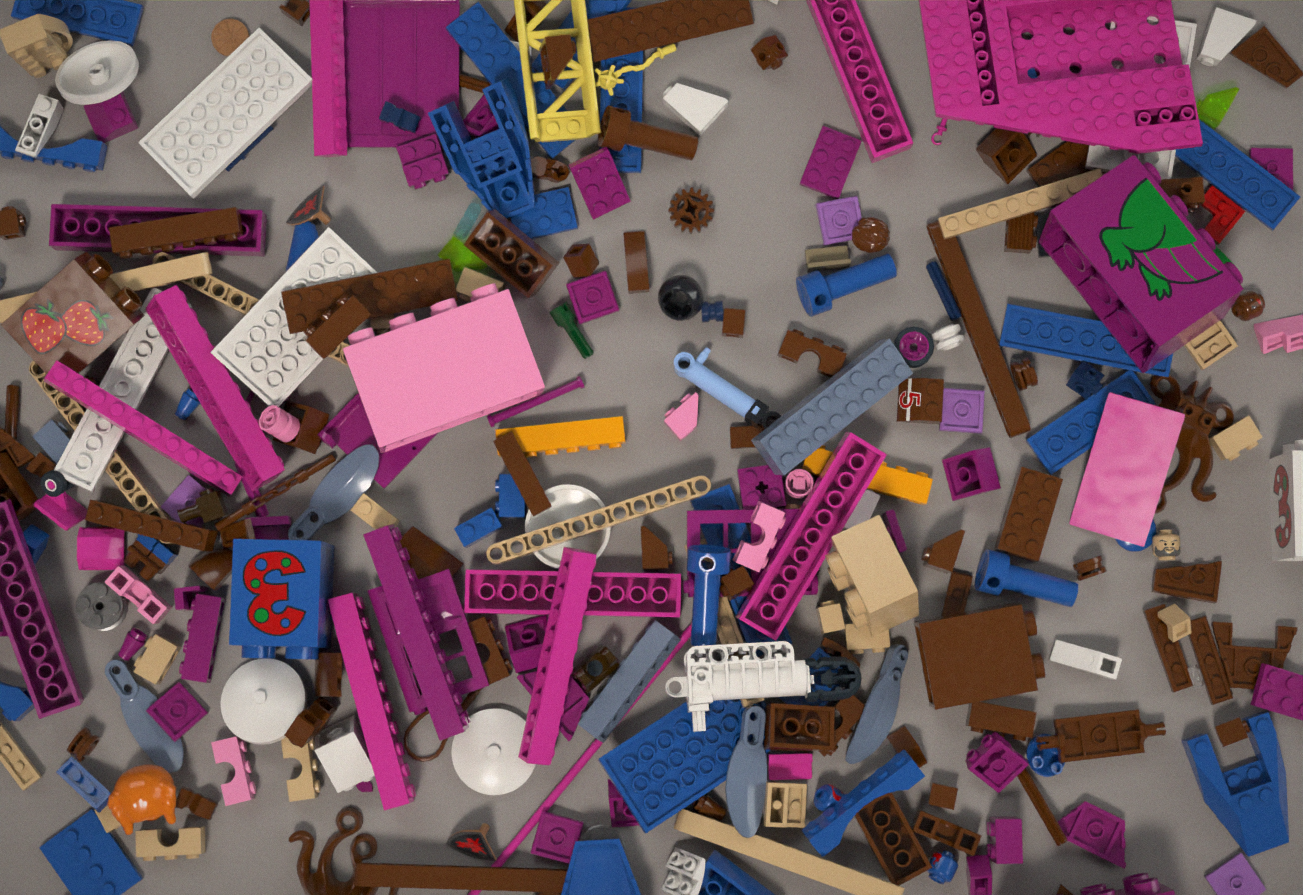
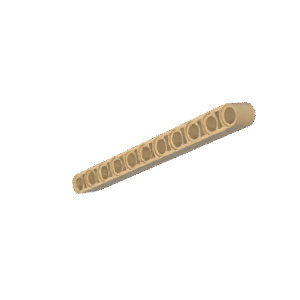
M206 252L114 273L109 277L120 289L126 286L137 292L213 274L209 254ZM37 292L0 300V323L8 319Z
M161 252L154 256L153 264L161 263L164 259L170 261L177 258ZM211 275L180 281V283L244 315L259 301V299ZM203 277L206 278L205 285L198 287V280ZM219 287H224V294L216 296V290ZM243 296V303L236 306L234 304L236 297ZM342 342L337 346L336 351L330 353L327 357L349 367L343 348L350 345Z
M33 360L29 365L30 374L75 431L79 425L75 422L76 416L78 414L84 415L86 412L85 407L70 398V405L64 408L63 400L68 396L57 389L54 391L50 390V385L44 382L47 374L43 372L38 375L37 370L39 366ZM116 449L105 471L135 510L151 515L158 512L160 517L171 519ZM117 463H121V471L115 474L114 466ZM133 479L135 486L133 489L128 490L126 484L129 480ZM146 496L148 502L144 507H141L139 500L141 497ZM160 540L162 543H165V544H169V545H173V544H174V543H170V542H166V541Z
M697 476L495 543L487 549V558L492 564H502L703 497L709 492L711 482L706 476ZM697 481L705 482L706 490L703 492L696 490L695 483ZM679 487L684 488L686 491V496L681 499L677 498L674 493L675 489ZM662 494L666 498V503L657 505L654 497ZM635 502H644L646 509L643 512H637L634 509ZM616 508H622L626 515L622 519H617L614 517L613 511ZM600 514L604 516L605 523L601 526L595 525L593 523L595 515ZM576 521H580L585 525L584 530L580 533L572 529ZM556 528H561L564 531L563 538L558 540L553 538L552 531ZM541 535L544 539L543 544L534 546L531 542L533 536ZM514 542H521L523 544V550L520 553L512 552L511 545ZM498 548L502 550L503 555L499 560L491 558L490 554L493 549Z
M685 808L679 811L673 827L689 835L855 895H903L905 888L757 834L753 837L745 838L738 833L734 826Z

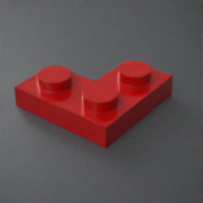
M1212 185L1204 194L1205 202L1201 206L1214 216L1204 230L1211 235L1215 244L1219 245L1246 211Z

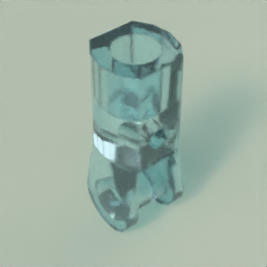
M471 203L453 233L454 236L463 241L466 240L480 215L479 204Z

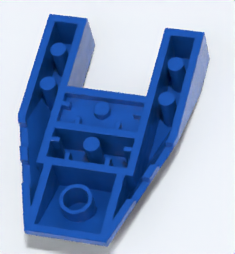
M508 77L482 89L499 126V129L471 140L454 101L428 112L454 172L459 174L467 183L466 186L471 191H474L482 200L481 203L488 211L496 209L505 218L536 206L528 138L518 98Z
M1259 712L1242 719V721H1246L1250 732L1247 735L1257 760L1224 772L1220 769L1208 734L1201 733L1181 740L1205 804L1209 806L1217 816V819L1225 826L1248 857L1289 843L1286 771L1277 734L1269 712Z

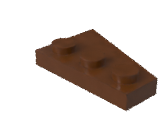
M1265 26L1230 53V55L1286 89L1303 76L1301 69Z
M1222 561L1185 567L1156 569L1153 575L1151 592L1215 604L1218 599Z

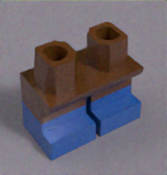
M138 534L135 542L127 548L129 553L124 562L134 569L142 561L145 567L139 574L145 580L150 581L156 574H162L178 555L159 539Z

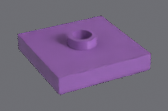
M853 196L816 203L823 245L852 240V229L858 225L859 220L862 218L858 197Z
M944 388L942 422L939 424V431L982 434L985 391Z
M188 475L163 503L161 508L176 521L181 522L177 510L195 504V498L200 497L199 493L207 489L192 476ZM198 517L185 523L202 526L204 521L202 517Z
M1238 853L1204 876L1216 895H1260L1266 890L1242 853Z

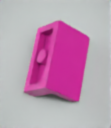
M812 753L768 754L769 779H811Z

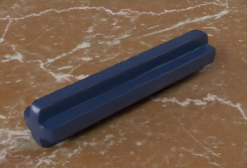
M934 261L927 264L926 269L950 320L959 319L962 314L938 263Z

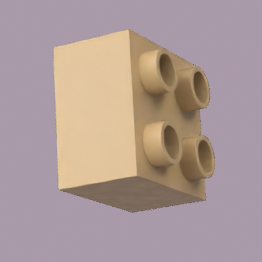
M880 515L831 537L833 552L825 555L829 565L827 570L837 591L845 588L849 590L844 593L848 604L846 609L856 629L866 625L873 637L919 616L918 590Z

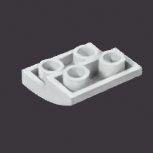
M675 847L665 866L670 869V872L661 890L671 895H698L705 872V859Z

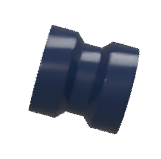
M715 301L714 303L703 302L701 308L702 323L709 322L710 320L723 322L722 301Z

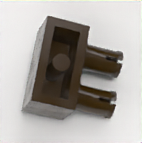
M214 489L200 492V497L195 498V504L177 510L182 523L198 517H202L204 523H209L229 515L221 492L214 491Z

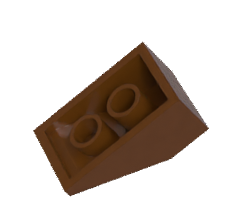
M770 703L765 706L764 749L834 751L835 707Z

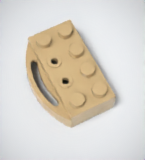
M36 14L0 29V37L7 54L35 78L45 76L48 69L54 68V70H58L64 60L69 57L67 52L73 43L68 26L55 17Z

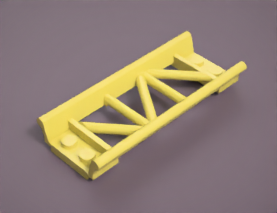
M514 0L530 139L543 143L579 140L600 134L601 127L585 0H571L574 28L543 31L533 30L563 0H551L528 24L526 23L524 1L541 0ZM570 34L571 37L576 39L578 62L571 59L567 67L573 70L563 71L557 80L577 79L543 113L537 114L534 82L544 81L543 72L532 73L529 46L539 51L542 43L536 39ZM581 87L584 110L556 112Z

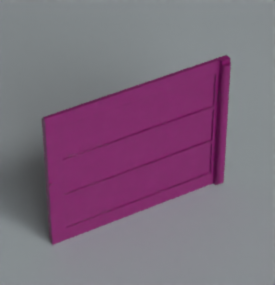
M343 0L347 147L396 148L437 134L428 112L452 101L455 102L459 111V45L446 31V27L460 16V0ZM385 101L422 118L418 123L415 134L401 130L391 122L385 123L379 120ZM438 137L441 148H443L441 141Z

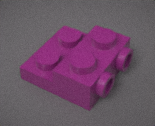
M437 134L396 147L410 188L414 187L415 190L427 186L426 182L432 180L435 183L446 180V175L450 174Z
M994 732L992 735L987 734L983 737L982 745L976 750L971 749L967 753L965 762L968 770L996 792L1000 793L1029 763L1026 758L1012 748L1007 740L997 732Z

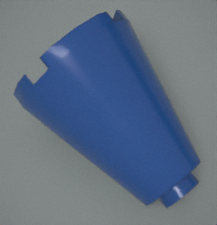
M310 221L295 225L286 271L319 237L316 226Z

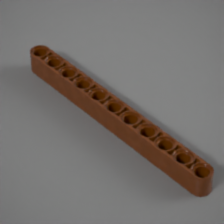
M938 220L926 225L929 237L951 293L962 314V321L1009 438H1013L1031 431L1029 421L956 236L944 240Z
M355 863L354 886L562 893L568 869Z

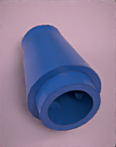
M192 388L183 391L175 415L182 420H186L201 404Z

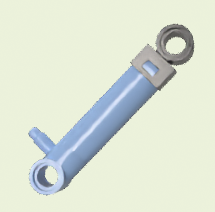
M706 347L696 360L687 352H681L675 356L674 371L679 377L686 378L744 417V421L756 429L761 424L763 431L768 427L766 425L768 420L776 421L781 417L778 412L769 411V406L760 400H754L705 367L703 363L711 352L709 348ZM687 361L690 366L682 369L679 367V363Z

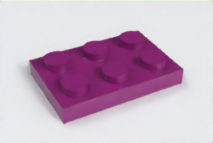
M822 126L799 185L834 199H839L862 141Z
M607 147L568 165L593 220L631 202Z
M1262 663L1250 705L1303 721V675Z

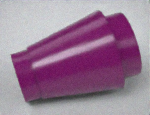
M132 628L131 631L127 632L118 655L122 659L129 661L145 645L147 635L137 628Z

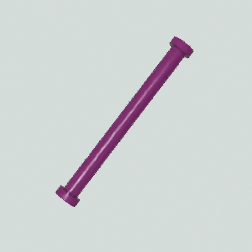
M578 376L576 377L577 380L498 414L488 415L487 419L491 428L498 422L579 387L581 389L585 388L581 377Z

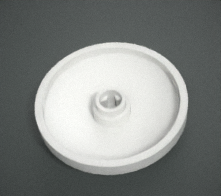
M111 40L95 42L78 49L64 60L56 73V86L61 96L71 103L80 105L100 103L118 95L132 83L138 73L139 62L133 49L123 42Z
M569 484L552 487L544 491L552 507L534 517L530 510H528L525 520V533L603 508L605 505L598 496L584 487ZM600 514L595 515L593 523L597 526L603 525L605 523L604 516ZM576 521L572 526V529L577 533L582 532L585 528V525L580 521ZM611 527L535 552L534 555L544 564L555 569L560 567L564 547L587 550L596 554L597 559L607 546ZM561 528L554 529L552 531L553 538L557 540L563 538L564 531ZM535 535L531 542L534 546H540L543 544L544 539L541 535Z
M257 659L238 668L226 682L221 696V713L227 727L240 739L259 745L271 744L286 737L284 736L297 715L307 707V692L303 680L292 667L276 659Z
M499 708L486 709L471 715L468 729L463 733L455 735L452 743V761L458 776L468 787L482 794L502 795L516 790L529 779L536 764L526 763L518 757L526 721L512 711Z

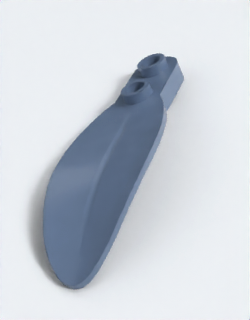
M364 445L355 449L325 476L314 492L309 508L289 528L288 537L290 540H310L324 524L340 518L352 509L363 493L365 494L368 491L377 473L379 452L375 446ZM317 515L318 521L314 523L312 517ZM300 530H302L304 533L302 538L298 537V532Z
M892 644L887 651L880 672V678L869 695L847 750L845 760L849 764L861 762L874 753L891 730L899 703L900 679L908 659V649L904 645Z
M115 659L108 662L105 666V675L116 693L120 696L121 710L132 735L145 753L158 766L163 767L170 773L177 772L182 766L184 757L181 738L174 743L146 712L159 698L137 682L124 661ZM115 666H118L120 668L119 674H116L113 669ZM126 684L132 686L131 692L125 690Z
M750 705L743 711L740 739L729 761L725 786L726 802L731 821L738 833L745 838L753 837L759 827L767 782V759L762 744L766 715L764 710L756 705ZM754 712L755 717L751 720L750 714ZM752 734V740L748 741V736Z

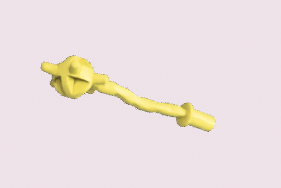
M674 43L663 48L657 47V51L641 65L625 66L614 72V65H611L610 69L605 71L596 68L595 72L599 77L598 81L595 82V86L608 90L609 95L613 96V88L616 84L624 83L623 79H618L622 73L644 70L650 66L655 58L660 57L663 59L665 55L675 52L676 47Z

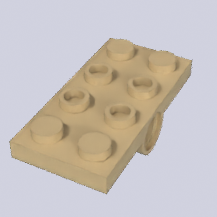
M1219 321L1185 344L1184 347L1199 368L1204 370L1238 347V345L1222 322Z

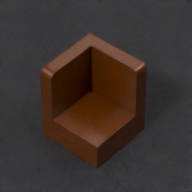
M289 0L286 6L282 4L279 6L284 15L300 26H303L310 17V3L306 0Z
M589 243L572 245L563 257L573 277L591 276L599 265Z
M724 309L722 336L743 338L745 310Z
M39 452L26 469L41 478L45 473L53 470L57 464L48 455Z
M930 782L931 790L928 804L954 810L958 788Z

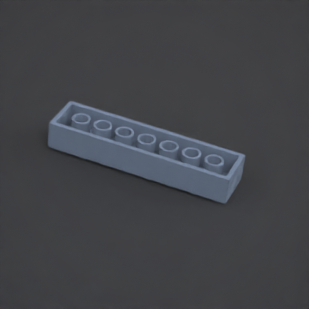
M880 339L751 441L775 475H785L912 375L913 372L890 339Z

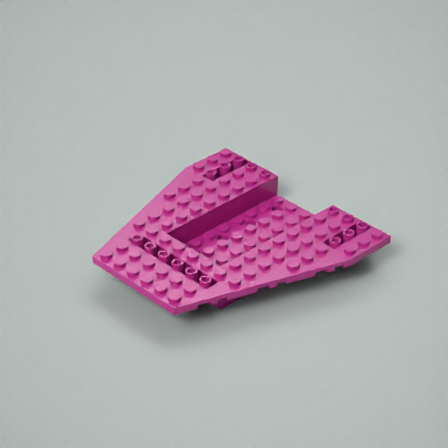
M919 0L935 117L956 121L966 120L983 126L984 124L993 125L994 128L1026 134L1031 132L1051 138V136L1058 137L1064 141L1091 146L1101 145L1110 147L1109 149L1113 150L1123 149L1135 154L1202 146L1203 141L1189 64L1182 65L1171 0ZM1151 16L1156 17L1158 24L1150 25L1147 22V18ZM1112 21L1115 23L1116 29L1108 30L1105 24ZM1070 27L1075 33L1067 35L1063 29ZM1024 32H1029L1032 34L1033 38L1030 40H1025L1022 38L1021 34ZM1155 56H1162L1165 62L1158 64L1153 58ZM1113 61H1120L1123 67L1116 69L1111 63ZM1071 66H1078L1081 72L1077 74L1072 73L1069 68ZM1034 68L1039 76L1037 78H1030L1027 71Z

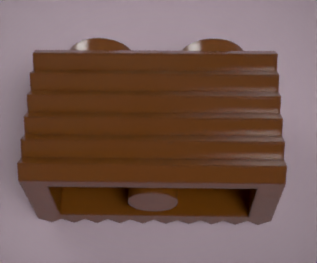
M1033 212L1006 221L1004 252L1030 254L1032 248H1036L1037 236H1033V228H1037L1038 215H1034Z

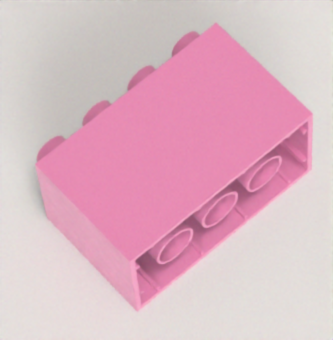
M495 283L489 284L471 292V303L458 307L455 298L447 299L430 306L431 317L417 322L414 313H408L389 321L390 332L375 336L373 328H366L347 336L350 346L343 348L344 355L381 453L542 394L545 385L509 289L498 292Z

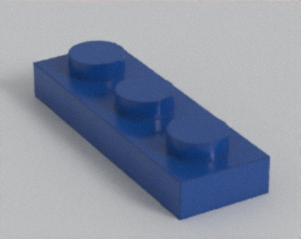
M72 756L56 771L97 812L100 813L107 806L111 793Z

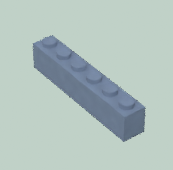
M656 620L653 624H650L646 628L642 639L634 644L630 655L620 663L615 675L608 679L603 691L595 696L591 707L581 715L578 725L597 740L604 743L681 639Z

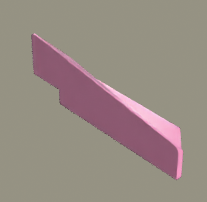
M1303 315L1255 323L1253 325L1263 354L1282 346L1286 353L1303 349Z

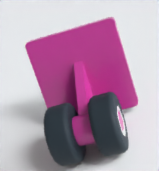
M54 469L45 473L41 477L40 484L46 495L35 501L34 506L42 514L53 520L59 527L67 531L86 518L87 509L65 492L74 487L75 484L68 482L61 472L54 471Z

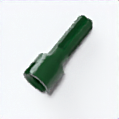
M567 302L549 312L557 326L565 329L584 359L594 354L574 322L576 315Z

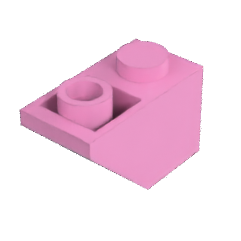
M696 392L693 395L687 394L680 401L682 403L681 406L677 409L671 408L664 415L666 417L664 420L665 425L680 441L697 428L698 394Z

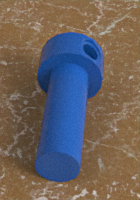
M887 253L824 277L818 270L796 278V287L803 308L808 316L813 317L830 311L832 309V300L896 278L897 271L892 257Z
M704 544L688 547L686 569L695 573L690 642L693 646L716 645L721 575L730 572L731 550L727 547ZM705 557L711 558L713 562L706 561Z
M986 549L982 554L975 576V589L998 596L1003 589L1072 607L1078 594V583L1010 564L1008 554Z

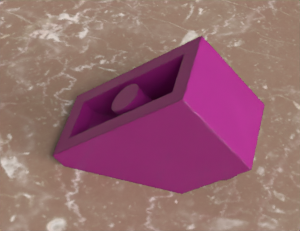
M988 855L966 857L968 895H992V871Z

